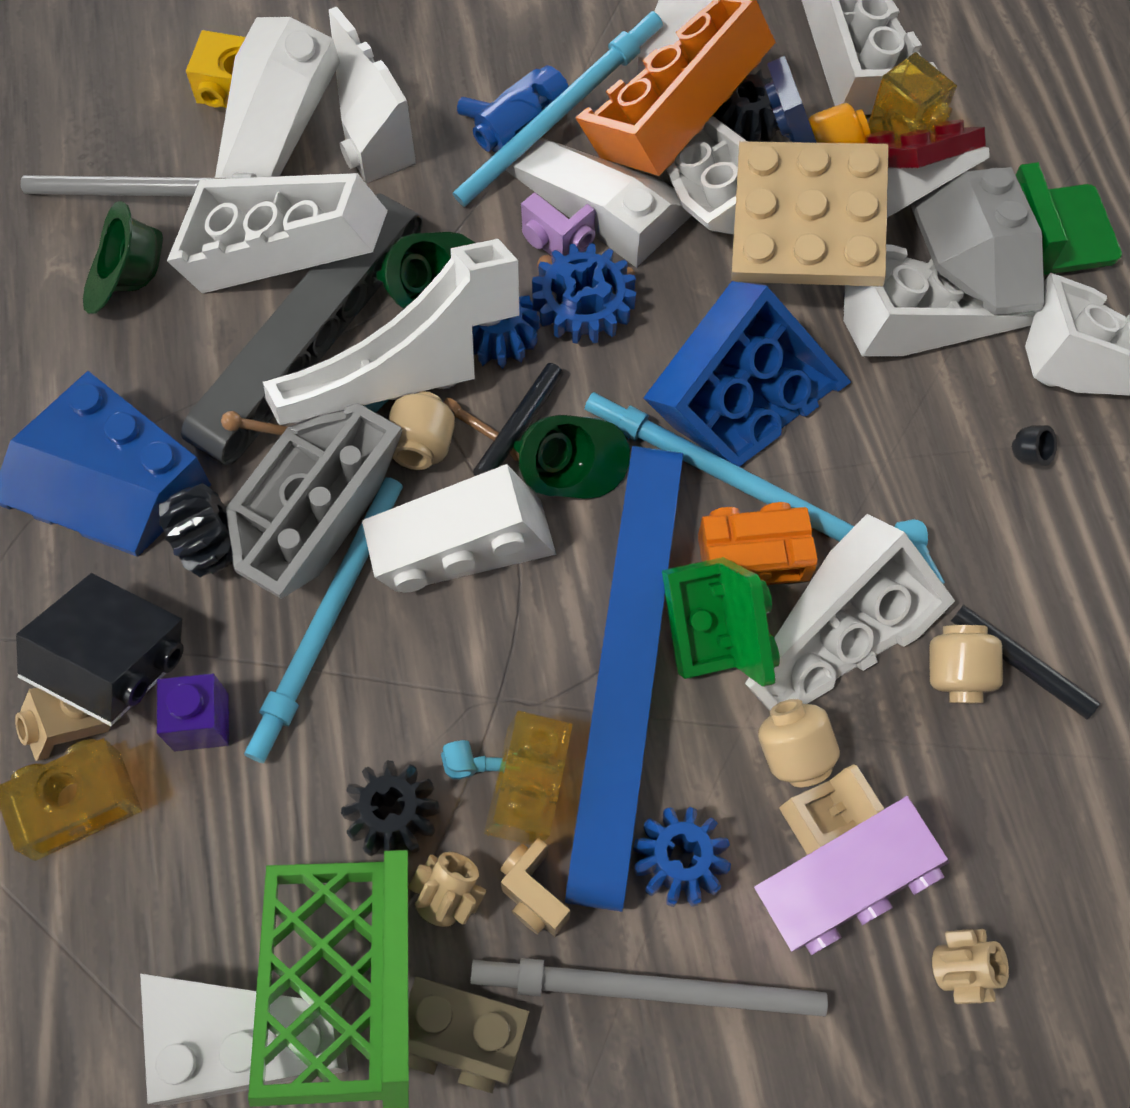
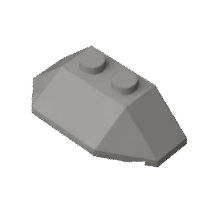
M1012 167L966 171L911 203L912 211L938 273L964 293L983 301V307L993 315L1042 310L1044 306L1042 231Z
M359 403L345 407L344 411L322 415L287 427L226 507L233 564L236 573L280 599L319 576L374 500L402 435V428Z

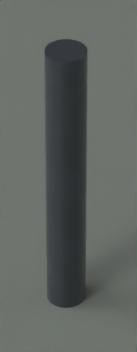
M553 363L546 364L474 468L473 473L475 476L498 468L503 464L514 448V442L520 439L563 376V371L559 366Z
M964 604L951 620L955 625L988 626V634L999 638L1002 643L1003 660L1086 720L1090 718L1100 705V702Z

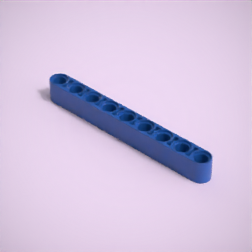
M632 446L565 903L623 912L665 597L662 570H666L669 567L683 460L682 452Z

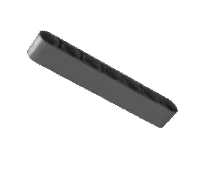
M376 194V197L388 211L374 251L312 267L192 408L182 425V439L224 465H231L236 462L261 432L239 428L236 431L225 430L221 424L223 414L228 411H234L241 418L269 423L274 414L266 401L263 382L299 372L316 365L383 284L382 281L376 279V272L382 270V263L391 247L401 237L421 233L423 227L422 215L383 194Z

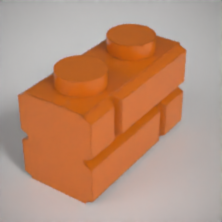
M775 502L765 505L757 512L740 513L738 508L722 507L713 510L709 516H704L701 519L698 542L702 562L724 557L757 574L760 580H764L767 585L811 580L817 567L818 558L814 538L812 537L808 508H791L789 503Z

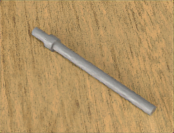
M234 173L232 178L257 177L254 173ZM23 175L21 178V189L24 194L193 197L200 180L230 178Z
M521 958L520 964L473 959L471 984L518 988L517 995L541 997V991L823 1017H826L828 1009L827 993L821 991L544 966V960Z

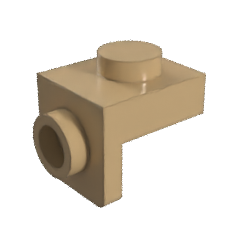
M37 687L28 690L21 711L15 717L18 737L23 745H30L36 761L49 758L54 745L105 733L111 727Z
M851 765L843 769L831 780L790 798L779 809L808 855L884 810V807L858 766Z
M537 838L530 848L523 843L520 844L504 862L501 871L506 876L501 881L503 893L517 904L512 913L526 927L537 935L545 928L555 937L570 919V909L531 877L548 855V845L540 838Z

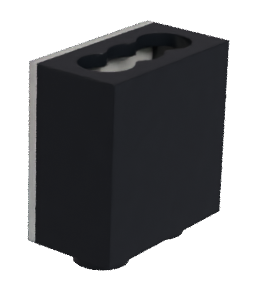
M90 573L16 634L18 678L112 726L125 712L142 700L146 692L157 683V679H161L166 673L171 672L179 663L184 651V646L181 643L182 618Z

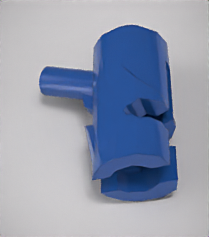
M546 65L541 69H535L504 91L492 103L461 97L457 104V112L459 115L474 118L475 127L473 128V135L476 141L485 151L489 152L492 150L496 153L569 86L567 80L558 70Z

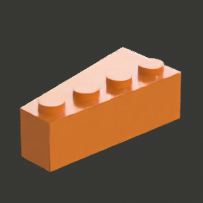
M713 0L676 31L679 40L674 45H668L659 50L655 49L642 61L646 68L628 84H625L620 79L606 91L610 99L595 112L587 107L575 117L601 159L660 176L665 169L672 165L677 155L703 129L704 124L731 97L733 91L760 64L762 58L776 43L757 0Z

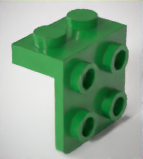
M1039 162L1021 164L1015 176L1042 231L1043 275L1112 266L1119 261L1122 251L1095 186L1083 184L1048 189Z
M724 557L662 570L678 674L687 679L736 667L762 687L775 684L774 668L780 664V655L777 643L768 630L766 614L772 610V599L766 582L760 580L757 574Z

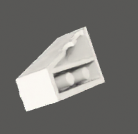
M508 464L362 520L374 577L395 592H413L422 589L426 585L556 555L541 500Z
M140 974L147 1104L168 1106L249 1090L256 991ZM281 995L270 1005V1014L287 1028L311 1005L303 998ZM331 1004L330 1007L342 1017V1009ZM319 1015L296 1039L318 1058L342 1034ZM268 1030V1045L277 1037L270 1030ZM286 1047L266 1065L265 1085L293 1082L308 1066ZM346 1049L327 1067L333 1074L348 1071Z

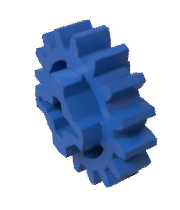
M592 243L589 244L586 252H579L575 244H570L569 255L566 256L557 250L552 251V265L541 261L538 265L539 276L532 278L533 310L540 312V324L542 327L554 323L555 337L559 338L568 331L572 333V342L576 344L580 341L582 334H588L593 343H598L599 332L603 330L611 337L615 336L617 322L627 325L630 318V310L635 309L636 278L635 275L627 274V261L621 260L613 263V250L608 249L602 255L596 254L595 244ZM552 291L556 293V301L552 295Z

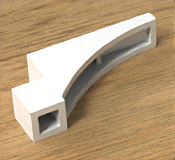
M499 239L451 248V259L442 271L412 303L379 330L360 343L328 360L299 372L263 382L266 401L278 424L301 423L313 417L344 411L345 407L356 403L363 406L388 399L397 400L407 394L435 388L446 389L453 387L457 383L475 379L472 326H491L503 319L519 316L518 260Z

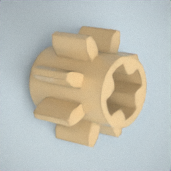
M455 852L442 853L439 858L433 854L429 855L425 865L418 866L408 887L413 892L420 894L415 903L420 916L429 923L441 927L451 926L456 920L462 925L466 924L470 914L476 913L486 893V889L475 885L479 877L477 866L469 858Z
M985 929L946 931L947 945H938L932 957L933 974L938 986L944 991H954V1003L995 1002L994 989L1004 988L1009 977L1008 960L1001 944L997 941L987 942Z

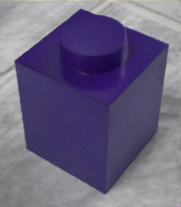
M214 673L157 679V734L174 752L229 746V693Z

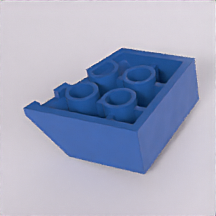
M731 281L643 399L675 430L705 450L740 467L781 436L782 428L799 415L806 417L819 407L818 401L832 390H842L851 381L768 286Z
M87 371L10 440L0 469V506L9 510L15 508L31 514L34 519L50 525L55 523L79 532L85 538L138 557L164 532L159 524V505L170 499L171 495L187 487L192 488L201 483L210 487L211 483L195 455L91 372Z

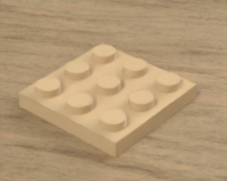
M739 141L731 281L883 286L886 277L888 144Z

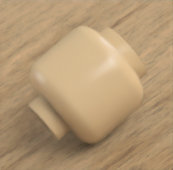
M422 391L398 398L393 404L388 418L389 421L402 428V435L392 458L401 466L414 470H424L431 465L441 462L449 451L455 428V416L451 409L442 402L440 397L431 392Z
M943 626V634L934 637L929 644L931 686L938 691L949 692V703H983V693L994 692L1003 683L1002 643L999 638L988 634V626Z
M799 699L785 700L773 706L770 710L771 716L763 721L758 730L759 742L771 773L781 781L790 782L794 787H809L827 779L832 773V767L835 766L840 757V750L826 711L817 705L803 704Z

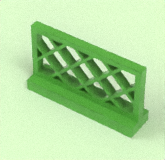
M408 850L384 851V862L266 865L248 1093L250 1107L383 1100V1108H409ZM348 882H372V895L354 911L335 895ZM280 884H305L315 893L294 913L278 900ZM326 903L344 920L325 938L321 939L303 922ZM371 912L372 927L364 920ZM276 916L284 921L277 928ZM353 929H356L371 943V950L354 966H351L332 948ZM292 931H295L312 949L289 969L274 955V947ZM323 957L343 976L319 997L300 977ZM370 967L371 983L362 976ZM274 971L280 978L272 985V973ZM353 984L370 999V1008L350 1026L330 1005ZM291 987L311 1006L285 1028L270 1014V1005ZM321 1015L342 1035L316 1058L296 1037ZM369 1025L370 1043L360 1035ZM268 1030L277 1036L269 1045ZM352 1044L369 1060V1080L340 1081L327 1067ZM286 1047L308 1066L291 1084L265 1085L266 1065ZM317 1076L323 1081L311 1083Z

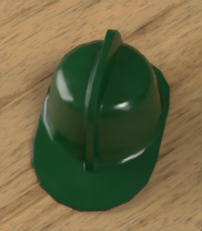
M123 201L113 204L104 221L99 248L84 287L83 307L88 314L99 312L106 305L114 291H137L146 286L155 277L159 267L163 244L162 232L131 218L130 209Z
M454 232L417 233L401 237L386 254L382 263V270L376 272V279L383 282L385 289L395 303L405 309L442 271L451 259V248L474 244L475 242L463 234Z
M572 415L548 416L530 425L523 434L522 439L514 442V449L519 453V470L524 482L534 492L547 496L583 499L601 497L617 487L625 477L630 464V447L624 433L613 423L599 418Z

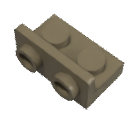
M416 976L408 999L409 1068L434 1075L437 1065L441 1064L461 1071L457 1083L493 1094L496 1082L507 1086L510 1084L530 1012Z

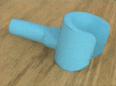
M915 519L897 522L895 528L906 533L939 580L944 584L945 581L927 548L928 532L925 524Z
M467 740L445 744L441 753L445 773L453 780L470 777L476 772L521 771V758L485 756L473 758L470 742Z

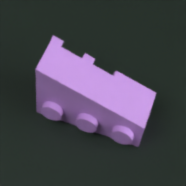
M906 796L756 885L754 888L791 952L806 946L809 953L813 955L842 938L836 929L840 925L857 916L863 926L893 908L888 900L892 895L906 887H909L913 895H916L945 878L940 868L948 864L949 860L909 797Z

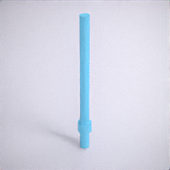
M651 11L628 33L622 31L608 44L609 50L452 193L455 199L463 207L468 205L620 65L627 66L640 54L639 47L663 26L659 15Z
M595 392L590 395L584 408L586 411L613 423L624 433L625 437L633 441L640 438L661 450L682 452L684 462L767 505L775 502H786L791 505V508H808L811 527L839 542L854 527L649 421L648 414L631 405L626 409Z
M385 478L364 519L392 509L403 488L402 484L395 479ZM363 524L360 525L276 692L270 691L259 711L263 717L244 752L245 756L254 761L264 763L282 727L290 725L299 707L295 701L369 556Z

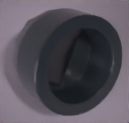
M1032 425L1022 428L1016 434V439L1012 442L1011 447L1014 457L1021 463L1030 466H1048L1055 458L1057 439L1052 427L1048 425Z

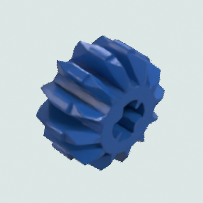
M530 295L519 297V316L503 319L491 326H472L473 355L478 354V361L482 366L491 359H497V363L503 369L507 358L511 357L522 363L525 357V350H534L537 343V330L540 328V319L537 311L533 310V302L530 299Z
M694 807L687 809L683 822L678 821L673 808L664 809V827L655 820L647 819L643 829L650 839H636L633 850L636 853L648 857L635 863V875L645 876L654 873L655 876L649 881L645 891L650 896H653L663 885L669 888L666 904L671 907H675L680 897V891L683 890L685 891L687 901L692 907L698 906L701 902L699 886L707 893L715 895L720 890L721 885L713 874L726 875L731 867V863L726 859L716 856L728 849L730 846L728 838L710 839L709 836L713 833L718 823L714 818H710L705 821L702 827L695 825L697 810ZM676 845H680L683 853L693 852L694 856L688 868L684 869L680 860H669Z

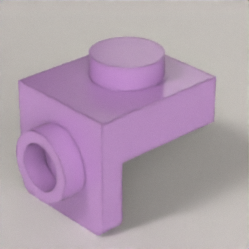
M534 192L521 203L522 233L533 247L537 249L542 248L551 256L554 250L559 251L564 256L569 255L570 244H575L579 252H584L595 238L596 210L589 204H586L568 219Z

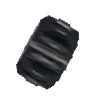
M761 69L755 75L748 74L733 91L731 97L712 116L748 142H759L760 139L771 142L776 131L780 130L764 86L773 82L772 77L763 78Z
M203 483L192 488L187 487L171 495L170 499L159 505V524L165 531V540L170 543L174 555L180 558L185 569L201 578L210 573L215 574L232 564L233 552L226 513L227 506H224L219 495L212 491L210 487Z
M387 760L383 766L384 776L378 778L373 769L365 767L362 773L367 782L366 787L364 788L358 784H349L346 791L357 802L347 804L341 808V814L344 819L355 821L347 830L349 838L352 841L365 838L363 850L369 856L377 853L383 843L385 851L399 850L398 844L405 842L411 853L418 852L420 847L414 834L418 832L424 836H433L435 827L425 817L434 816L440 812L439 802L427 799L434 791L433 783L430 779L416 782L418 771L411 764L405 767L401 774L397 776L394 762ZM396 800H398L403 812L399 816L390 813L384 820L379 810L382 805L392 807Z

